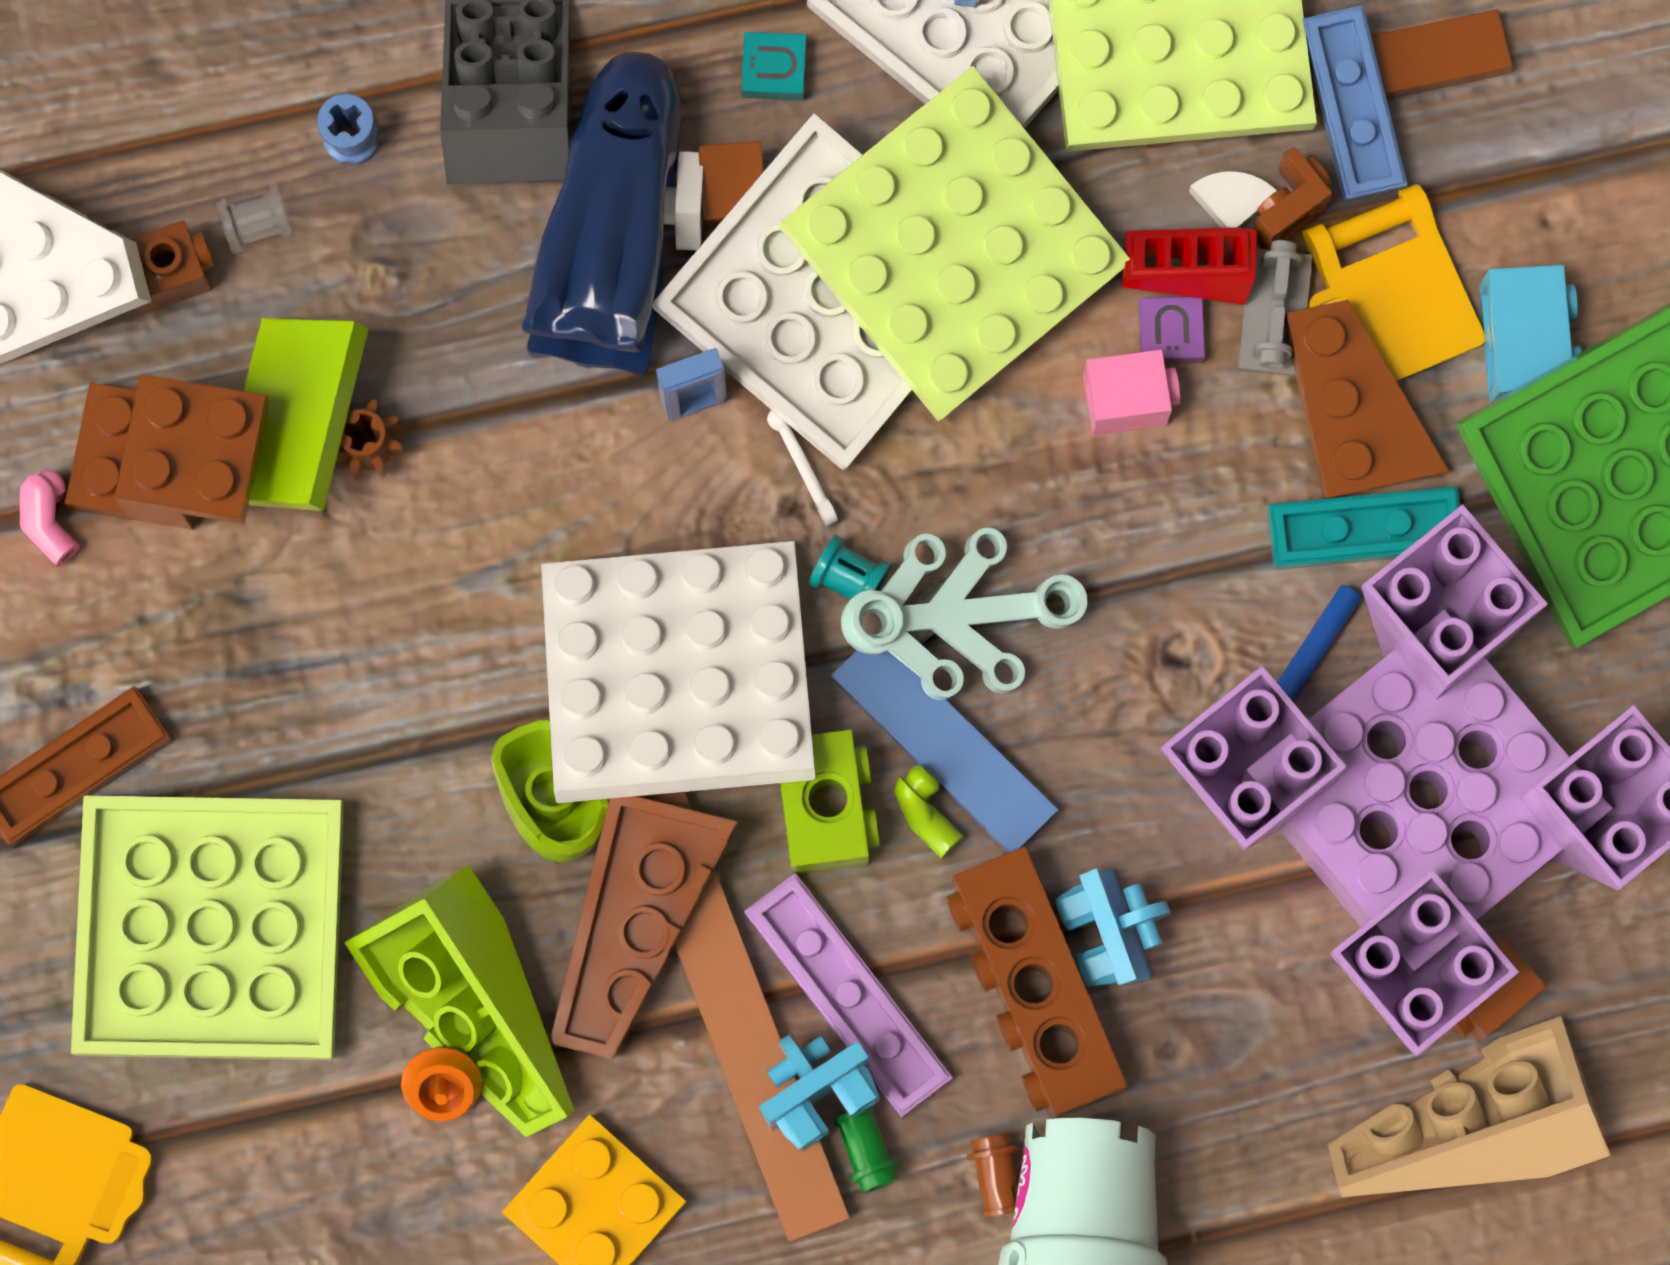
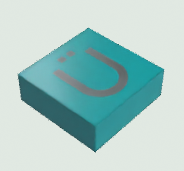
M744 32L742 98L804 100L806 34Z

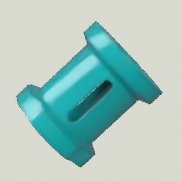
M834 535L819 558L808 585L815 589L823 585L850 600L863 591H880L889 574L891 564L884 560L876 564L844 547V539Z

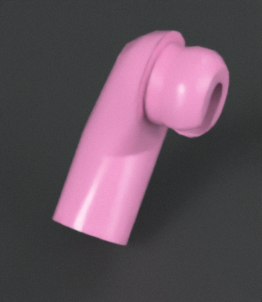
M43 470L38 475H30L20 487V527L32 542L57 567H60L78 552L80 545L55 520L56 503L62 500L63 494L66 492V484L57 472Z

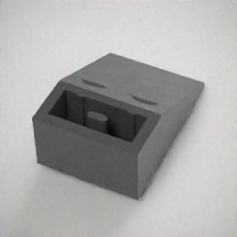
M445 0L440 133L446 184L564 181L572 137L569 0Z

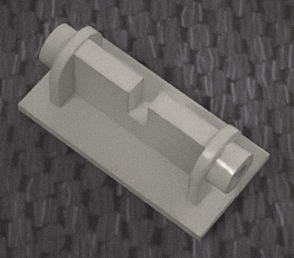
M1277 240L1272 242L1271 250L1257 248L1256 277L1246 305H1244L1238 370L1296 376L1292 359L1293 348L1289 345L1284 318L1285 313L1308 308L1313 255L1296 253L1297 244L1294 242Z

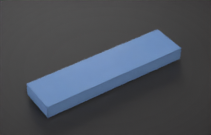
M856 650L831 675V680L917 765H922L931 772L939 781V786L1007 853L1024 847L1057 814L1058 809L947 700H934L930 698L922 688L921 677L888 651L877 655H869Z

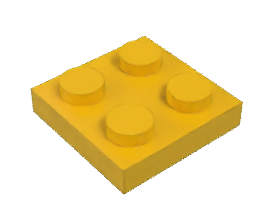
M589 1114L506 1206L502 1213L559 1265H632L687 1202Z

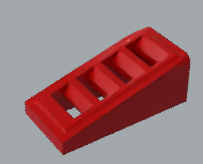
M1196 228L1126 231L1123 251L1130 260L1125 262L1122 287L1246 305L1256 277L1257 230L1246 228ZM1145 253L1156 255V267L1145 268ZM1171 257L1181 258V267H1171ZM1197 261L1207 262V266H1197Z

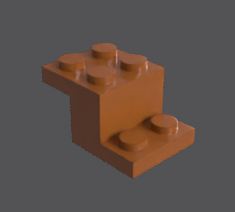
M144 374L139 376L137 390L90 382L64 504L71 510L193 530L195 516L245 524L269 405L267 396Z

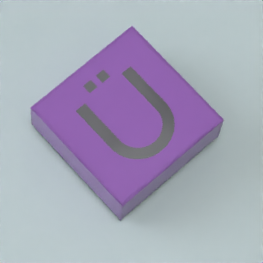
M1193 297L1139 298L1140 352L1162 349L1164 364L1203 363L1205 351L1202 299Z

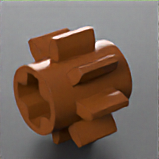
M375 399L369 402L366 410H353L350 405L336 463L348 459L350 462L349 473L352 479L356 481L360 478L363 470L375 469L382 478L387 476L384 463L388 460L389 456H403L404 454L402 445L396 440L389 438L390 435L398 432L402 427L398 417L391 416L382 421L379 417L380 407ZM372 429L377 443L366 442L363 450L357 451L352 437L363 438L366 430Z

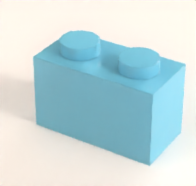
M1564 265L1487 270L1479 284L1482 329L1485 333L1484 352L1490 404L1582 351L1579 345L1571 346L1569 322H1575L1577 319V293L1574 284L1566 285Z

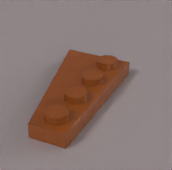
M638 796L609 799L550 1044L609 1059L616 1057L735 832L739 821Z

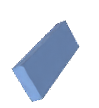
M1363 5L1303 18L1309 64L1343 202L1347 203L1406 188L1407 181Z

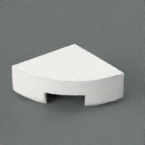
M1232 171L1219 172L1203 177L1193 183L1189 189V193L1221 228H1242L1259 214L1257 208L1261 203L1277 191L1270 184L1256 176Z

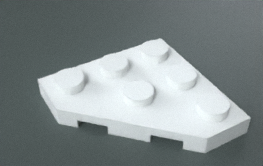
M0 170V364L151 302L136 242L88 219V216L53 197L42 194L20 182L21 180L3 170Z

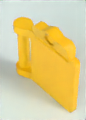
M1418 184L1398 191V199L1334 226L1325 228L1324 225L1318 224L1302 232L1309 254L1313 255L1312 260L1327 287L1326 290L1312 296L1308 303V308L1349 300L1396 382L1479 348L1485 343V333L1438 232L1429 200ZM1408 221L1417 235L1416 238L1341 269L1336 253L1338 250Z
M17 1084L12 1088L0 1115V1218L64 1244L53 1261L0 1239V1265H79L90 1238L104 1244H113L121 1239L127 1222L145 1204V1181L153 1164L149 1151L131 1142L134 1132L130 1127L24 1084Z

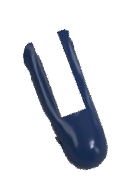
M624 52L613 57L599 72L588 91L578 123L571 137L564 183L541 239L526 315L522 322V330L530 334L527 351L531 357L553 356L587 369L612 368L628 371L640 376H644L649 369L658 313L652 306L655 299L661 294L663 280L666 186L674 187L678 167L681 130V97L675 75L662 59L652 54Z

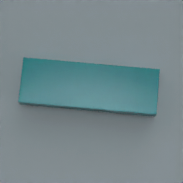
M1458 487L1269 504L1267 507L1273 568L1274 570L1395 559L1460 507Z

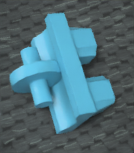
M1096 868L1079 875L1082 884L1060 895L1055 899L1062 922L1068 931H1074L1095 922L1099 929L1104 945L1077 954V964L1087 987L1116 983L1118 985H1136L1152 979V974L1135 929L1137 928L1144 950L1162 945L1155 922L1171 914L1167 901L1148 905L1141 883L1123 889L1130 909L1129 912L1114 869L1101 872L1100 869Z
M788 1034L778 1041L787 1058L766 1072L776 1088L797 1074L800 1079L761 1104L759 1109L772 1131L779 1127L783 1135L800 1152H803L829 1134L828 1128L812 1104L833 1091L849 1116L853 1118L880 1100L872 1076L867 1070L870 1067L869 1057L857 1041L813 1070L811 1065L831 1052L823 1038L819 1036L799 1049Z

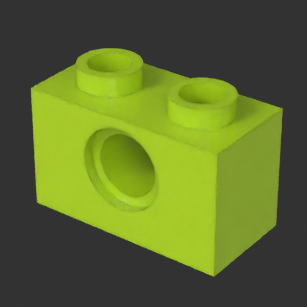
M852 729L813 734L812 745L816 780L780 783L792 875L794 873L799 875L867 866L869 861L868 848L880 847L875 809L862 810L859 785L871 784L866 745L854 747ZM823 787H833L843 793L847 804L840 814L833 817H823L815 813L809 804L813 793Z

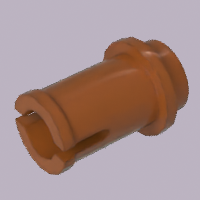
M1009 1133L971 1140L973 1153L967 1154L968 1161H975L984 1208V1218L1014 1213L1019 1182L1013 1152L1019 1151L1018 1145L1011 1146Z

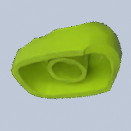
M538 720L520 726L501 736L493 748L491 758L492 769L504 805L516 830L524 841L544 860L556 864L580 859L593 850L601 836L608 801L607 799L556 803L553 783L550 721Z

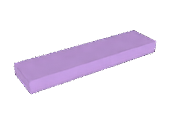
M796 873L744 911V915L845 1047L848 1048L857 1041L860 1043L869 1057L870 1067L867 1070L871 1074L875 1086L900 1119L953 1079Z

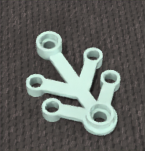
M985 527L979 529L967 539L964 548L965 556L929 603L903 606L923 575L930 574L938 569L946 557V549L943 542L933 534L924 533L916 536L906 545L903 553V563L881 591H863L849 600L842 612L841 628L845 639L854 649L869 655H877L888 651L921 677L922 688L930 698L946 700L957 694L963 686L964 676L961 668L951 660H938L908 633L932 630L982 670L983 681L988 689L998 694H1005L1016 689L1023 682L1025 677L1023 662L1012 653H1002L970 626L1038 619L1041 624L1052 629L1068 627L1078 621L1087 608V594L1082 584L1069 575H1055L1038 585L1035 592L965 599L987 568H991L1000 562L1007 552V543L1003 534L994 528ZM978 538H987L994 544L995 555L993 558L987 559L978 553L976 548ZM917 544H926L933 550L934 561L932 564L925 565L917 560L915 556ZM1049 594H1056L1064 601L1065 608L1062 615L1053 614L1048 609L1046 599ZM864 613H873L879 617L882 624L879 634H871L864 629L862 625ZM998 662L1005 663L1012 669L1013 679L1010 684H1003L996 678L994 668ZM936 669H943L950 674L952 678L950 690L944 691L936 687L933 682V673Z

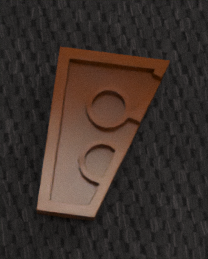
M1349 300L1285 313L1286 332L1289 345L1293 348L1292 359L1323 499L1450 472Z

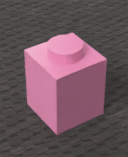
M1162 349L1086 360L1083 379L1092 436L1167 426L1172 411L1171 406L1180 405V389L1176 368H1165Z

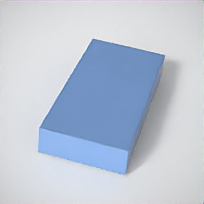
M717 348L656 369L660 400L668 420H678L722 404L727 399L725 371Z

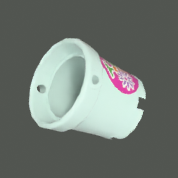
M1092 1118L1046 1119L1045 1137H1042L1034 1123L1028 1124L1025 1130L1023 1159L1010 1242L1002 1246L998 1265H1168L1166 1257L1158 1252L1154 1162L1156 1135L1149 1129L1138 1126V1140L1136 1143L1120 1139L1121 1122Z

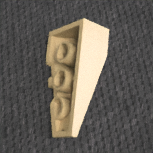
M1559 1016L1499 1037L1481 1049L1485 1058L1454 1076L1449 1070H1446L1430 1080L1434 1090L1408 1106L1391 1104L1328 1143L1336 1182L1341 1196L1351 1197L1545 1178L1611 1156L1597 1111L1562 1017Z

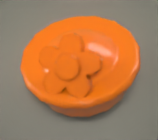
M446 1047L427 1049L413 1057L403 1070L401 1081L404 1099L411 1108L430 1121L439 1122L457 1119L471 1109L480 1096L482 1086L480 1071L475 1062L463 1052Z

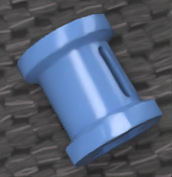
M348 93L335 95L326 100L319 109L317 124L319 133L324 139L325 149L330 157L343 165H361L370 160L378 148L377 139L379 132L367 102L356 95ZM345 123L352 129L358 126L360 131L352 137L345 131L339 133L337 129Z

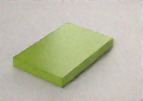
M261 318L243 391L266 395L269 405L248 506L324 511L369 328L355 321Z

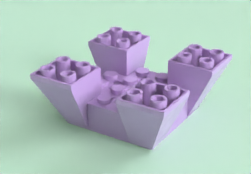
M1463 504L1362 585L1361 588L1384 659L1307 720L1266 669L1261 666L1160 748L1244 851L1281 831L1361 927L1335 948L1330 955L1415 1057L1519 973L1476 921L1549 860H1553L1618 891L1670 848V747L1634 705L1569 757L1488 662L1496 652L1547 606V603ZM1384 732L1390 735L1397 745V757L1382 759L1374 755L1367 743L1368 734ZM1472 741L1479 744L1487 754V767L1475 769L1467 766L1460 758L1459 743ZM1425 781L1431 784L1439 796L1438 807L1424 809L1416 805L1410 797V783ZM1368 820L1383 824L1390 835L1389 847L1373 849L1366 845L1360 836V824ZM1465 830L1472 833L1480 844L1479 858L1466 859L1459 856L1452 847V832Z

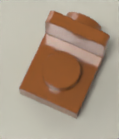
M1294 146L1283 154L1279 166L1280 174L1294 191L1290 192L1287 187H1283L1270 195L1257 208L1260 216L1257 217L1254 230H1257V243L1262 249L1271 250L1273 241H1287L1327 211L1333 194L1329 189L1332 186L1330 177L1323 166L1312 156H1308L1305 159Z

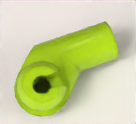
M915 765L910 769L905 778L899 776L895 784L894 793L908 827L943 859L960 844L964 836L928 801L930 796L939 790V781L924 766Z

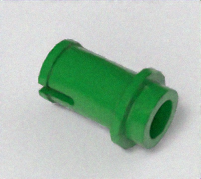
M873 1106L853 1118L846 1113L834 1120L855 1174L850 1176V1180L853 1184L859 1183L863 1194L897 1182L899 1178L895 1169L901 1165L899 1159H891L875 1117Z

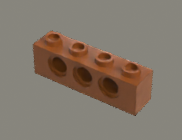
M1021 847L953 875L952 886L955 893L946 896L948 907L958 930L962 932L971 929L980 950L979 953L971 956L974 969L985 992L996 988L1005 1010L1004 1013L996 1016V1020L1010 1052L1019 1048L1023 1052L1031 1072L1022 1075L1021 1079L1035 1112L1046 1108L1050 1119L1062 1118L1124 1092L1128 1086L1026 847ZM1001 911L1014 912L1022 918L1025 924V935L1014 943H1003L992 935L989 929V920ZM1027 970L1041 972L1050 983L1051 992L1049 997L1039 1003H1029L1022 1000L1015 991V978ZM1051 1030L1067 1032L1073 1038L1076 1045L1075 1057L1062 1064L1047 1060L1040 1049V1038L1042 1035Z

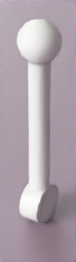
M770 410L767 416L768 424L772 429L780 432L824 524L827 527L837 522L836 513L830 501L826 498L791 426Z

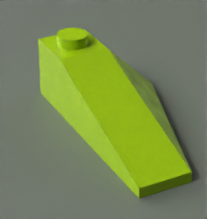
M469 864L427 887L344 942L379 997L395 1012L403 1006L428 1030L423 1039L432 1048H454L468 1055L475 1062L482 1078L480 1094L525 1137L567 1118L575 1111L506 922Z

